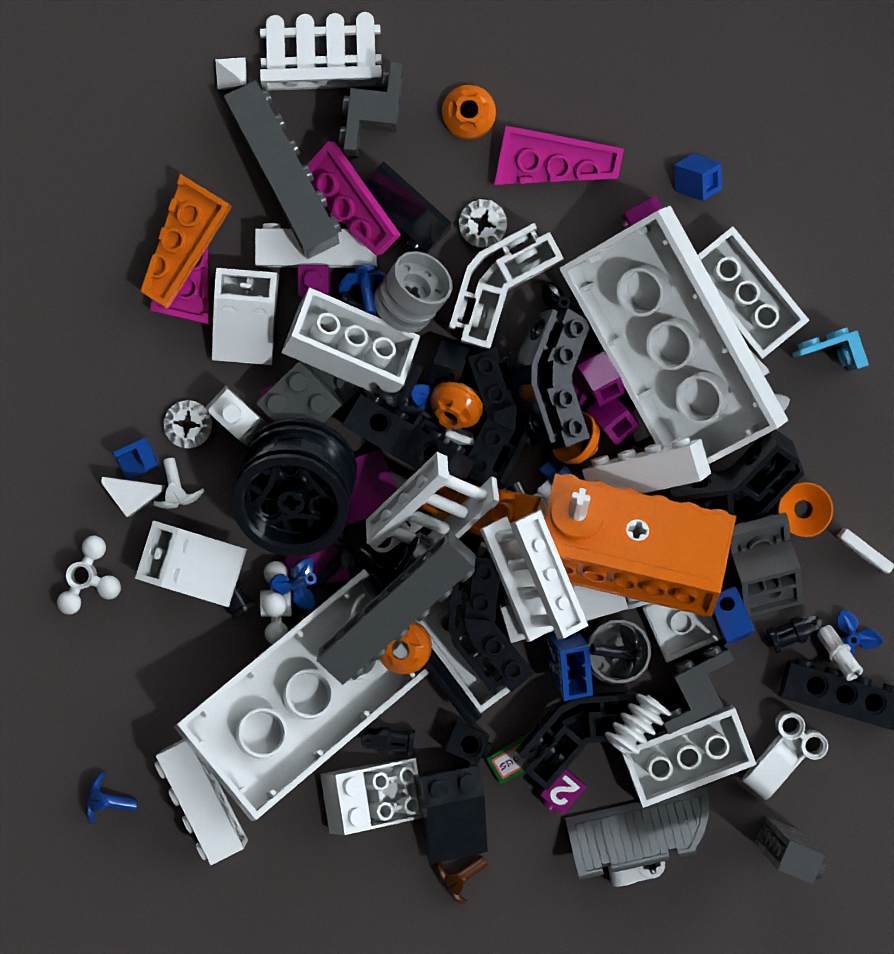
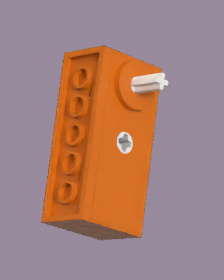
M555 473L544 520L572 585L712 617L721 593L736 520L735 515H730L721 509L709 510L701 508L691 502L679 503L671 501L662 495L649 496L638 493V491L632 488L620 489L608 486V484L602 481L590 482L578 479V477L572 474L560 475Z

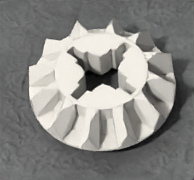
M478 199L469 203L460 214V232L463 238L471 245L490 247L499 242L504 236L507 228V218L502 207L492 200ZM488 211V222L496 228L485 227L479 236L477 235L479 231L478 224L474 223L471 218L481 219L485 212Z
M191 400L177 402L168 409L163 421L165 434L169 440L182 448H194L201 445L207 440L212 429L211 416L206 408L200 403ZM188 411H190L191 421L200 424V427L190 428L187 438H185L184 427L175 424V421L185 420L186 416H188Z

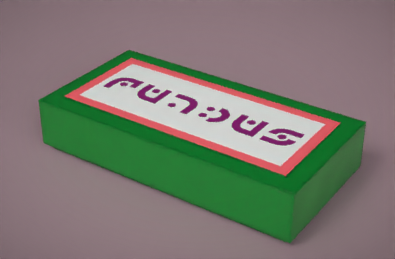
M529 733L487 757V761L500 784L524 772L520 767L528 758L526 756L523 758L515 750ZM543 739V741L538 745L536 749L530 752L532 756H534L538 752V750L544 745V743L546 742L545 739Z

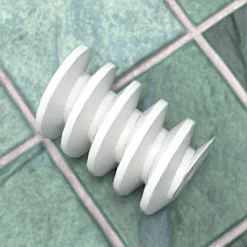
M642 694L636 695L639 706L629 703L628 708L632 715L620 714L624 725L617 722L612 724L616 734L607 731L605 733L607 740L631 761L632 759L628 754L629 751L636 754L640 753L636 743H648L644 733L656 734L652 723L662 726L664 723L659 715L661 713L667 716L671 715L664 706L648 694L647 696Z

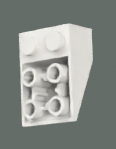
M216 268L212 360L272 365L279 285L278 273Z
M153 521L135 579L229 607L247 549Z
M416 758L352 767L320 774L329 833L348 835L421 818L413 775L418 774Z

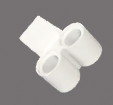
M784 710L777 715L775 726L780 734L756 760L757 765L750 767L742 778V781L764 800H767L775 793L805 757L813 760L821 759L828 751L826 738L817 730H805L804 720L793 710ZM790 717L796 718L798 722L797 728L793 732L783 731V722ZM812 737H818L820 739V747L813 752L807 751L805 747L807 740Z

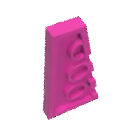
M506 125L494 185L618 179L624 148Z
M327 142L307 164L314 177L311 184L315 191L319 189L322 191L328 204L325 208L331 212L330 216L334 215L338 222L345 224L349 228V232L373 254L382 255L401 234L336 142Z
M208 246L170 307L167 309L152 299L150 311L210 325Z

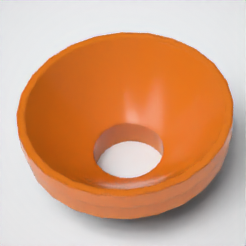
M459 86L452 90L443 102L442 119L444 125L450 133L460 139L472 140L480 138L492 128L495 122L496 106L494 100L486 90L479 86ZM466 101L474 102L478 107L477 115L473 118L463 117L460 113L462 103Z
M442 382L435 386L430 397V406L433 413L439 419V423L446 428L472 427L480 420L484 412V406L479 396L470 388L456 382Z
M583 411L582 415L590 436V440L584 450L581 451V446L585 440L565 448L552 450L555 458L569 465H576L585 461L598 450L600 439L599 424L591 415Z
M802 482L795 484L779 500L778 514L786 512L790 533L801 537H812L820 534L830 524L833 517V503L829 494L821 486ZM801 500L809 502L812 507L811 514L803 519L799 518L794 511L795 505Z
M416 621L408 626V632L399 640L408 645V656L398 658L394 655L392 646L396 641L393 640L387 645L386 652L379 658L385 668L397 674L414 673L420 670L430 658L432 652L430 635Z

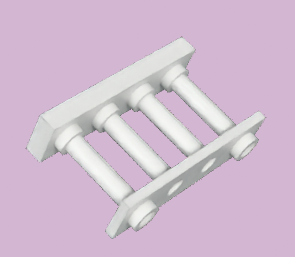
M436 452L366 519L367 544L378 547L389 537L409 544L416 534L399 527L408 520L433 530L428 537L434 540V544L449 530L459 539L499 502L497 478L491 476L480 488L449 475L447 456ZM446 486L469 496V498L462 504H458L435 494V492L441 487ZM427 503L451 515L444 521L417 511V509Z
M541 510L534 511L512 523L509 522L507 517H503L480 529L527 642L553 629L557 639H564L588 626Z

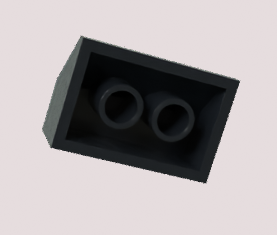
M384 161L366 182L365 185L396 229L408 237L406 243L414 251H423L429 254L451 229L452 222Z

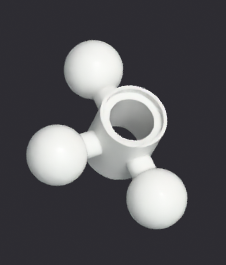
M98 536L87 537L82 544V552L85 555L83 560L73 563L67 569L66 580L71 587L69 591L61 593L57 599V606L62 613L68 615L76 613L81 607L80 590L91 585L97 588L98 594L104 599H114L119 595L121 591L119 580L110 575L102 578L97 577L96 568L92 565L93 561L101 558L106 551V544L102 538ZM78 567L86 568L89 573V578L84 584L77 582L74 577V572Z
M279 561L270 562L264 569V577L268 583L277 574L288 576L286 566ZM272 588L271 590H261V617H271V623L265 629V638L272 645L288 632L287 626L282 623V617L292 616L291 590L285 595L274 592Z

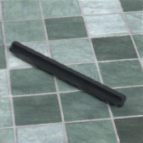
M375 572L362 581L363 586L373 599L386 587ZM432 648L430 658L424 665L425 669L468 725L474 724L482 717V714Z

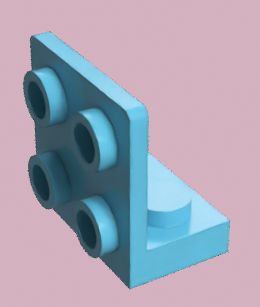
M848 328L826 334L827 341L821 343L819 337L797 344L799 350L792 352L793 358L839 343L841 349L837 350V355L842 367L847 366L848 371H852L869 365L858 331L849 333Z

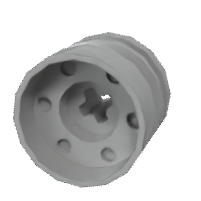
M418 251L406 252L396 260L389 273L378 285L374 293V306L378 315L396 330L407 333L420 332L427 327L431 319L436 315V312L441 309L452 292V279L447 269L439 260L429 254Z
M611 620L600 625L587 639L589 647L592 643L624 647L620 625L628 626L638 638L637 647H642L641 662L638 668L633 666L632 671L622 678L610 676L619 659L590 654L591 673L599 681L610 685L625 684L638 678L648 667L651 658V646L646 633L635 623L626 620Z

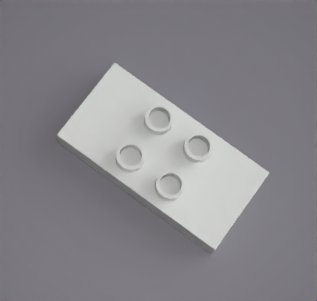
M671 206L654 212L559 268L608 358L619 373L625 389L655 443H662V446L666 447L671 446L672 441L683 437H689L690 441L701 439L708 464L789 421Z
M365 569L174 726L176 731L251 821H255L429 674L424 666L414 673L397 674L385 668L379 659L376 661L372 659L365 665L364 672L357 679L353 680L350 678L342 685L316 661L319 648L373 600L362 584V581L369 576ZM396 641L392 646V651L396 657L405 658L409 654V647L403 641Z

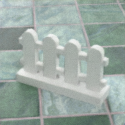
M368 12L360 13L356 18V25L344 26V19L338 13L330 14L326 19V26L315 27L313 18L308 14H302L297 18L295 28H285L283 19L278 15L270 16L266 21V28L260 29V37L266 38L267 58H261V68H267L260 69L262 89L266 87L268 91L382 87L381 65L376 66V64H382L381 54H375V35L381 34L380 25H374V18ZM356 35L357 55H345V36ZM326 36L327 56H315V37ZM296 37L297 57H285V38Z

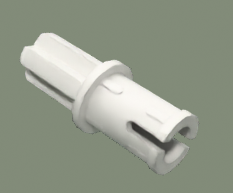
M831 625L820 628L817 637L829 652V659L836 662L847 681L856 679L858 676L854 672L856 671L861 675L863 668L851 654V647L843 643Z

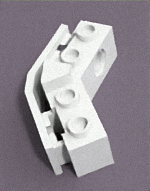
M533 223L480 251L467 266L449 325L451 330L455 331V327L464 330L461 338L462 343L490 350L507 291L563 261L564 258L550 232L538 238L536 234L537 227ZM532 238L534 244L514 255L510 253L509 250L515 248L516 245ZM502 250L505 256L496 260L478 282L475 294L468 292L467 288L472 273L485 258ZM472 299L476 302L469 325L463 324L462 320L468 300Z

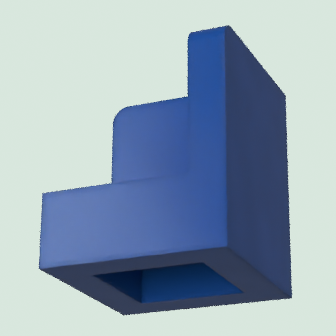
M691 154L674 165L676 192L704 201L722 190L721 162L697 154Z
M143 438L112 452L114 458L118 459L126 479H132L160 466L148 438Z

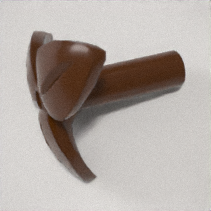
M480 856L454 875H449L445 872L442 863L439 862L437 863V873L441 883L446 886V891L457 902L466 904L468 900L459 893L463 890L466 880L486 868L488 863L483 856Z

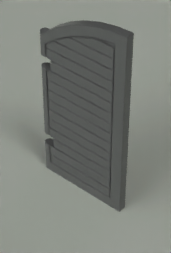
M707 787L689 790L644 808L640 802L565 818L579 880L604 875L602 867L611 865V870L614 873L670 860L669 852L676 850L678 851L679 858L697 854L696 850L703 840L709 820Z

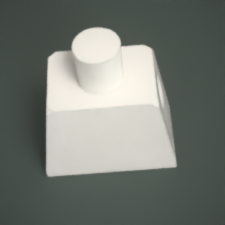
M226 385L205 407L208 413L246 445H248L254 434L268 424Z

